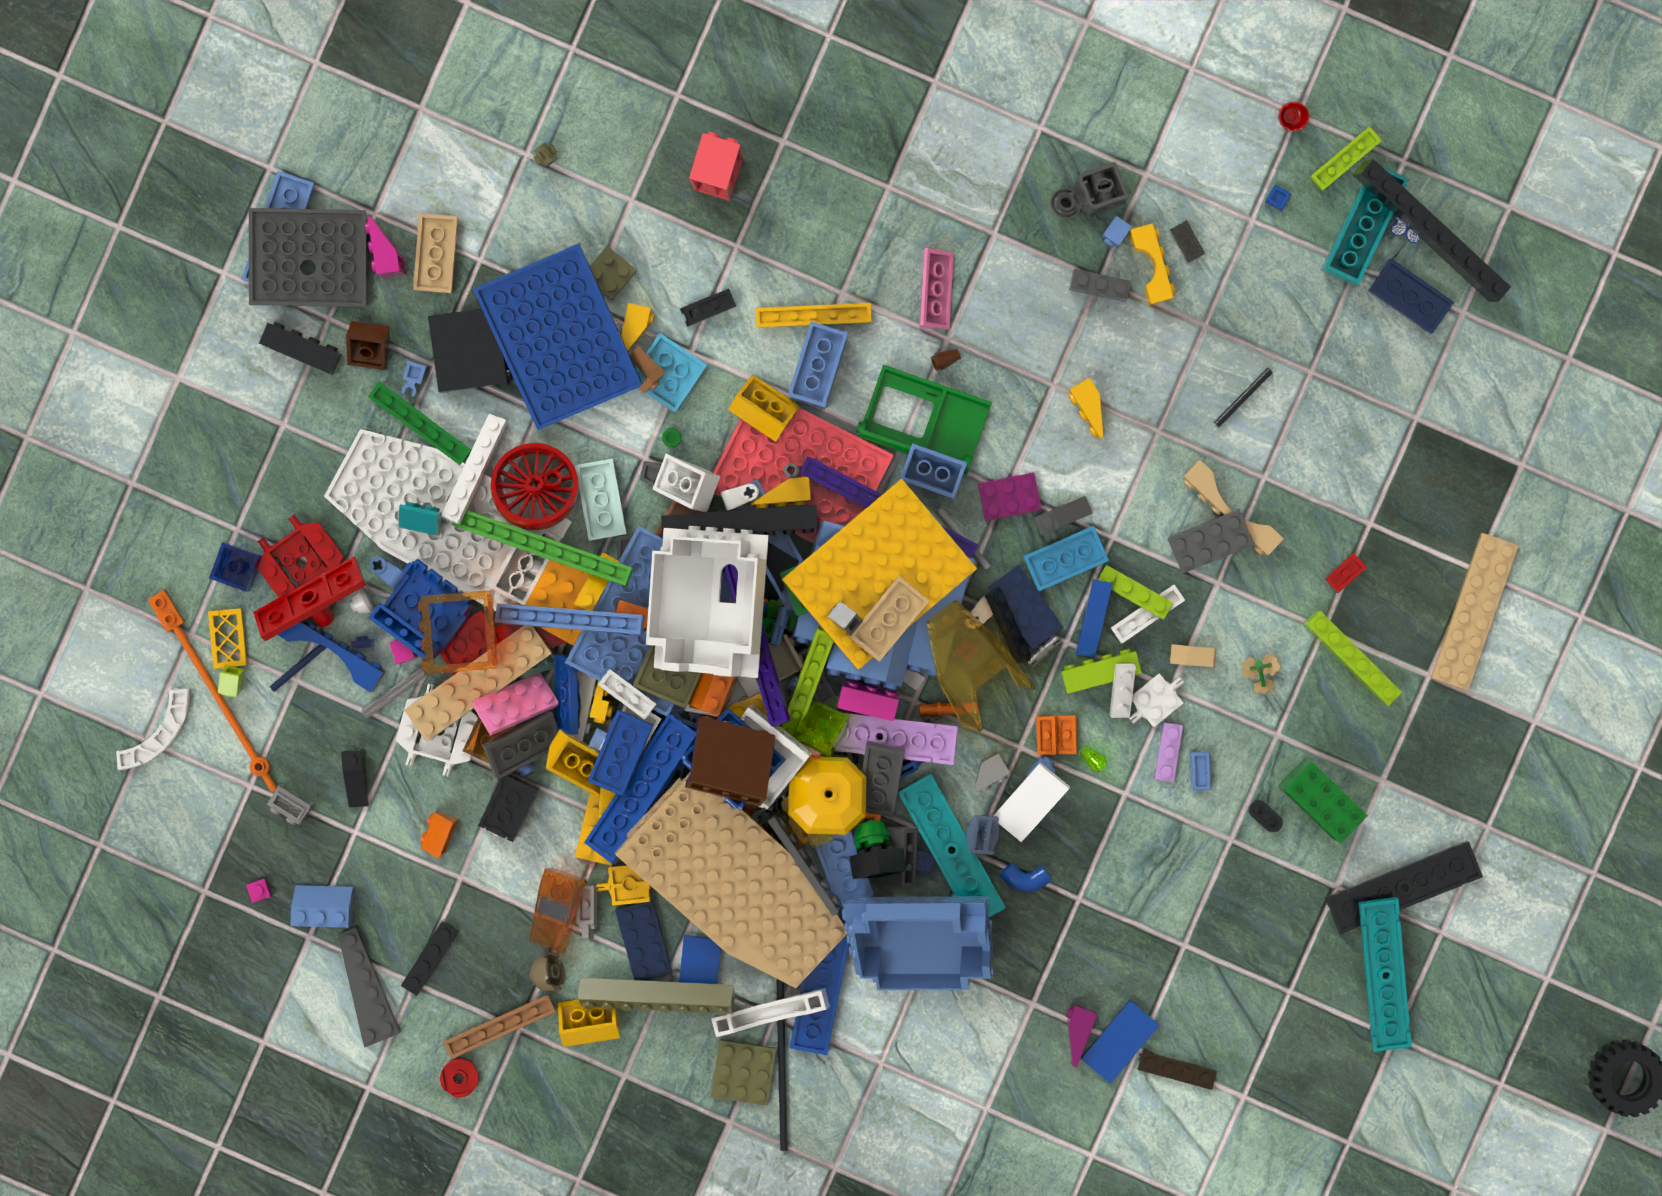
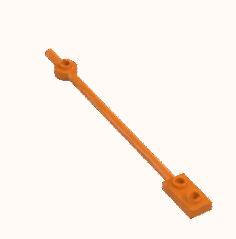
M162 590L149 598L148 602L166 632L172 630L175 632L252 760L250 771L255 776H262L269 790L273 793L277 786L268 773L270 770L269 760L257 755L181 629L180 625L184 624L185 621L167 591ZM258 763L262 765L261 770H258L256 768V765Z

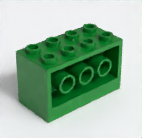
M1303 759L1278 785L1324 832L1340 844L1368 817L1312 761Z

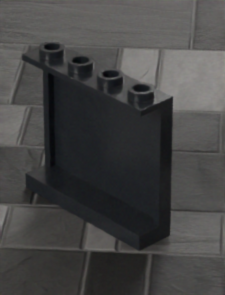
M482 309L428 316L439 393L509 384V379H512L511 371L507 368L506 360Z

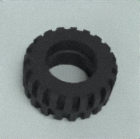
M1616 1040L1611 1042V1046L1604 1045L1602 1047L1603 1051L1601 1053L1597 1051L1594 1055L1596 1057L1595 1062L1591 1061L1589 1065L1592 1068V1072H1588V1078L1591 1079L1589 1087L1594 1091V1097L1604 1107L1624 1117L1629 1115L1639 1117V1113L1645 1115L1650 1113L1649 1108L1655 1109L1658 1107L1657 1101L1659 1099L1662 1100V1061H1660V1057L1651 1049L1636 1041L1622 1040V1042ZM1635 1061L1641 1065L1643 1070L1642 1083L1635 1092L1628 1095H1620L1613 1088L1612 1079L1614 1072L1621 1064Z

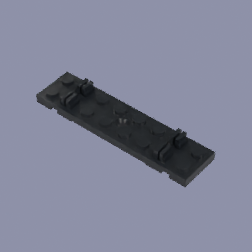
M1465 841L1325 897L1338 933L1343 934L1361 926L1358 902L1397 897L1399 899V910L1460 887L1465 883L1480 879L1483 875L1469 841ZM1403 884H1406L1408 887L1406 891L1401 890Z

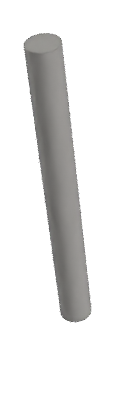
M943 507L936 511L953 532L969 539ZM976 549L973 555L984 570L988 569L991 565L979 550Z

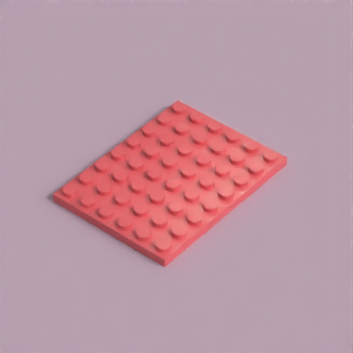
M801 408L798 409L776 442L740 418L713 472L720 476L715 494L722 497L721 492L749 484L758 479L766 493L783 481L790 479L784 474V467L787 464H796L800 472L807 456L876 491L894 455ZM790 468L788 473L793 474L795 469ZM799 473L798 476L795 478H802L806 476ZM809 479L811 500L806 501L805 505H817L818 525L826 521L846 526L866 509ZM786 503V507L794 506L793 503ZM814 528V532L803 533L802 529H797L794 534L814 544L817 528Z

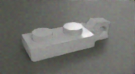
M597 885L577 886V924H579V929H582V939L594 938V929L597 927Z

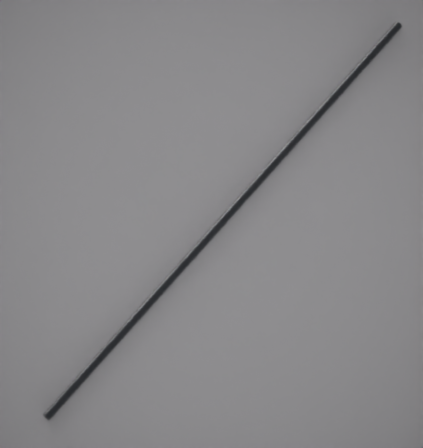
M780 798L774 802L776 807L773 808V812L780 808ZM773 830V838L781 844L780 838ZM776 978L777 1000L784 998V982ZM785 1019L777 1021L780 1151H787Z

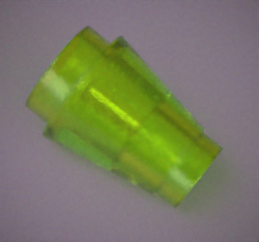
M1088 746L1079 753L1092 771L1095 770L1097 773L1108 763L1105 756Z

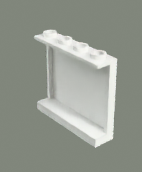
M752 704L740 719L753 730L768 731L769 734L775 735L774 749L786 759L769 779L766 800L759 806L768 809L813 752L779 725L771 727L768 716Z

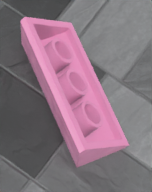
M925 248L920 328L945 330L950 328L954 253Z

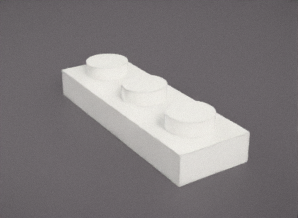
M1134 663L1115 664L1110 705L1111 718H1130L1136 670Z
M611 669L605 673L598 683L600 687L644 720L656 705V703Z

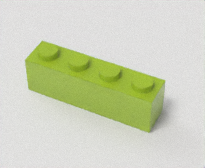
M1129 648L1119 651L1120 655L1112 656L1111 653L1101 656V660L1095 662L1093 659L1082 661L1083 665L1075 667V664L1064 666V670L1060 671L1066 693L1069 694L1113 682L1115 664L1134 663L1136 667L1135 675L1142 674L1136 651H1131Z

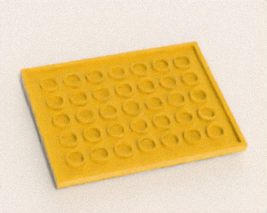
M900 479L786 575L782 581L854 667L859 670L873 657L849 638L850 635L837 627L827 617L834 606L842 602L856 612L863 620L896 578L900 576L929 600L927 605L909 625L911 626L977 568L907 484Z

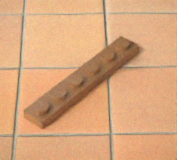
M546 994L444 1040L443 1043L450 1058L453 1059L556 1012L550 995Z

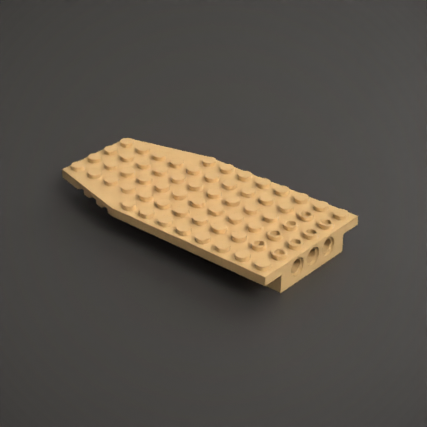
M690 773L683 780L679 778L626 834L628 839L614 852L615 855L727 954L797 988L847 935L844 924L837 914L831 915L788 850L742 809L739 811L737 808L731 807L724 797L721 798L717 795L685 788L686 780Z

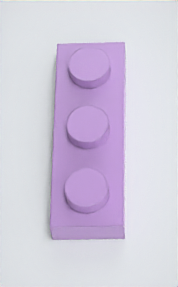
M1163 722L1154 779L1174 782L1183 725Z

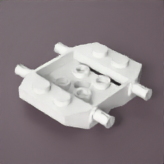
M428 683L424 696L435 689L436 685ZM424 696L407 699L404 710ZM471 710L461 718L451 753L460 719L447 727L443 735L437 734L427 742L421 735L419 743H416L419 731L404 711L396 741L408 752L405 765L413 767L417 755L445 762L442 775L450 777L452 767L455 764L471 761L481 725L480 717Z

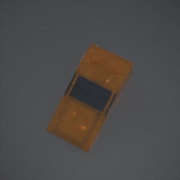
M556 868L544 869L538 889L529 941L565 953L587 879Z

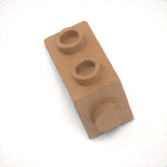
M638 346L630 357L633 363L648 377L639 388L645 394L650 389L654 391L661 384L659 381L666 372Z

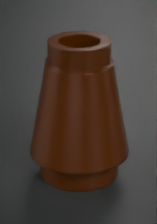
M957 348L934 353V356H931V361L936 371H942L961 359Z

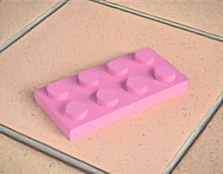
M541 673L529 676L502 688L498 692H492L472 702L474 709L490 736L553 709L559 704Z

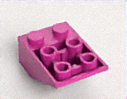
M370 216L367 217L368 222L365 223L367 234H370L371 237L368 245L370 253H373L374 256L372 261L373 272H376L383 279L406 275L402 254L378 222Z

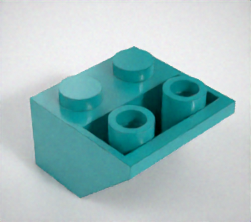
M407 501L405 505L400 504L399 528L440 536L443 522L442 513L439 512L440 508L425 505V508L421 509V504Z

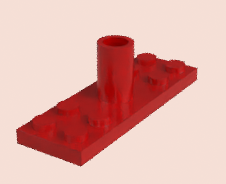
M354 556L254 611V617L261 638L267 641L310 616L320 627L330 625L335 615L328 606L366 586L357 559Z

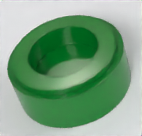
M675 428L666 429L662 435V441L668 447L678 446L682 439L681 433Z

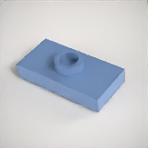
M1210 751L1190 752L1191 790H1211Z

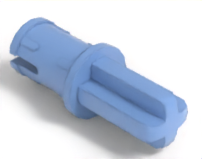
M779 607L775 623L773 622L774 629L770 639L771 644L780 645L784 630L788 628L787 623L791 609Z

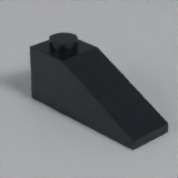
M365 749L342 751V770L349 808L369 806Z

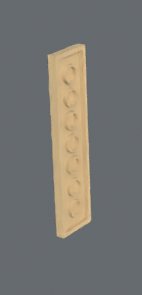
M1480 533L1430 678L1469 690L1519 545Z
M523 626L404 711L427 742L473 710V700L492 692H498L551 655L552 651L534 626Z

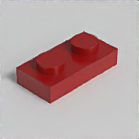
M1352 553L1325 578V581L1336 593H1339L1367 567Z

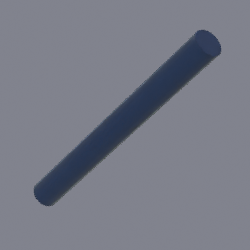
M320 644L270 685L273 692L278 690L324 651L326 647Z

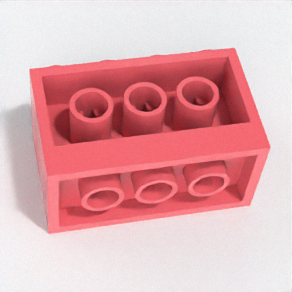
M713 132L702 134L689 177L693 190L728 201L731 200L743 161L741 145L738 144L737 140L728 137L724 140Z

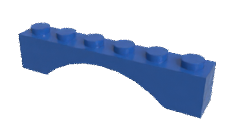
M301 621L278 634V636L288 642L310 641L330 649L346 664L354 683L369 692L375 690L385 674V671L382 670L383 666L375 661L370 663L365 659L366 656L358 651L354 653L349 650L350 646L342 641L336 642L333 640L334 636L330 633L318 631V626L310 621H307V623Z

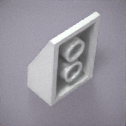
M665 454L653 490L693 510L707 512L720 476Z

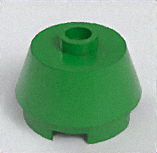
M867 820L856 826L853 844L856 847V851L868 849L869 852L871 847L890 846L889 839L891 836L883 822Z

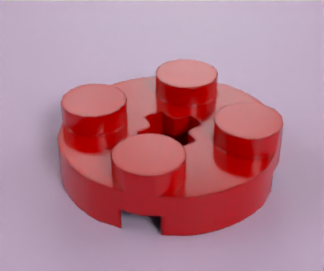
M456 1058L449 1061L440 1074V1083L444 1091L457 1098L468 1096L475 1090L479 1082L477 1067L471 1060ZM458 1073L465 1077L462 1079V1083H459L454 1078Z

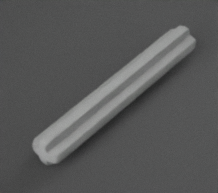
M423 667L418 668L361 710L366 718L372 716L427 676L426 670Z

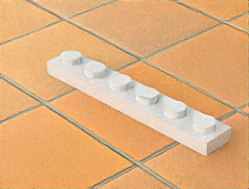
M491 414L488 415L441 514L443 519L460 525L508 422L505 419Z

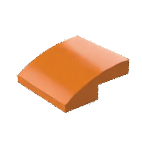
M1077 715L1036 716L1037 755L1078 754Z

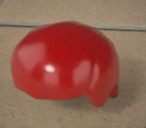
M1288 102L1279 110L1278 120L1280 125L1286 130L1297 131L1303 129L1308 124L1310 115L1308 108L1302 103Z

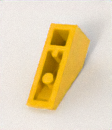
M628 303L621 334L628 352L631 351L647 331L649 324H653L655 313H652L650 307Z
M602 552V554H601V556H600V557H603V558H606V559L615 561V562H617V563H618V561H619V560H617V559H615V558H613V557H611V556L605 554L604 552ZM590 574L574 604L586 611H593L608 580Z

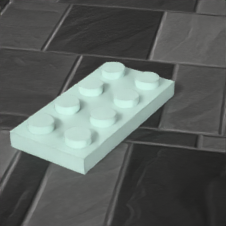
M613 458L575 465L588 540L592 541L627 534Z

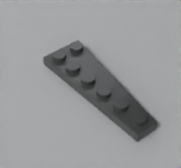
M778 808L768 819L769 824L831 915H836L841 909L839 898L833 895L830 885L823 879L818 867L813 863L788 823L790 819L786 812H782Z
M354 927L338 934L365 1048L399 1034L400 1029L358 928Z

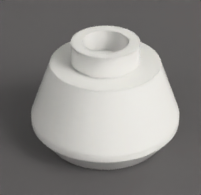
M365 589L357 590L351 597L352 601L349 602L353 611H358L359 614L371 613L374 609L371 598Z

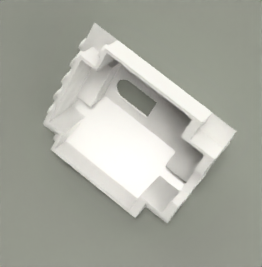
M689 526L688 530L664 528L663 545L660 547V551L652 552L646 645L655 646L654 668L678 672L710 673L729 677L758 678L768 535L752 534L753 530L741 529V533H735V529L723 528V532H717L718 528L706 527V531H701L700 526ZM728 564L734 565L738 570L736 603L720 602L722 571Z

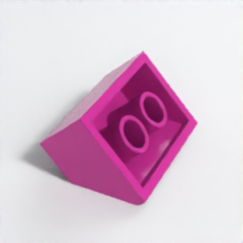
M854 680L843 681L837 708L894 721L900 694L892 689H878L877 686L871 684L861 685Z

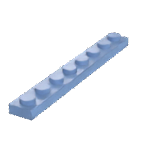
M497 603L495 623L631 635H643L645 620L644 615L500 603Z

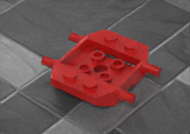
M294 514L288 520L295 527V530L274 546H270L264 537L257 541L264 550L257 569L278 598L296 589V586L277 562L276 557L280 559L299 586L343 562L345 556L320 522L303 524L300 523ZM300 557L307 559V565L303 568L298 566L297 561Z

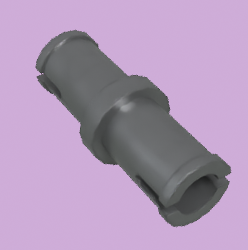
M789 463L784 467V474L787 478H795L799 474V468L796 464ZM790 468L795 469L793 474L788 473Z
M1054 634L1045 644L1039 645V649L1026 660L1033 668H1036L1040 662L1046 657L1049 658L1050 654L1063 643Z

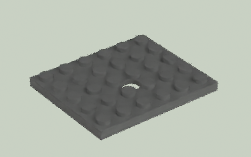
M249 208V305L367 307V231L365 226L367 211ZM305 260H311L315 263L316 269L311 275H305L301 272L300 266Z

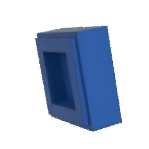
M1274 185L1265 203L1282 211L1291 193Z

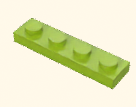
M1369 126L1310 176L1311 180L1323 191L1382 140Z
M1108 565L1105 566L1098 578L1100 581L1112 583L1111 591L1162 620L1165 619L1173 605V602Z

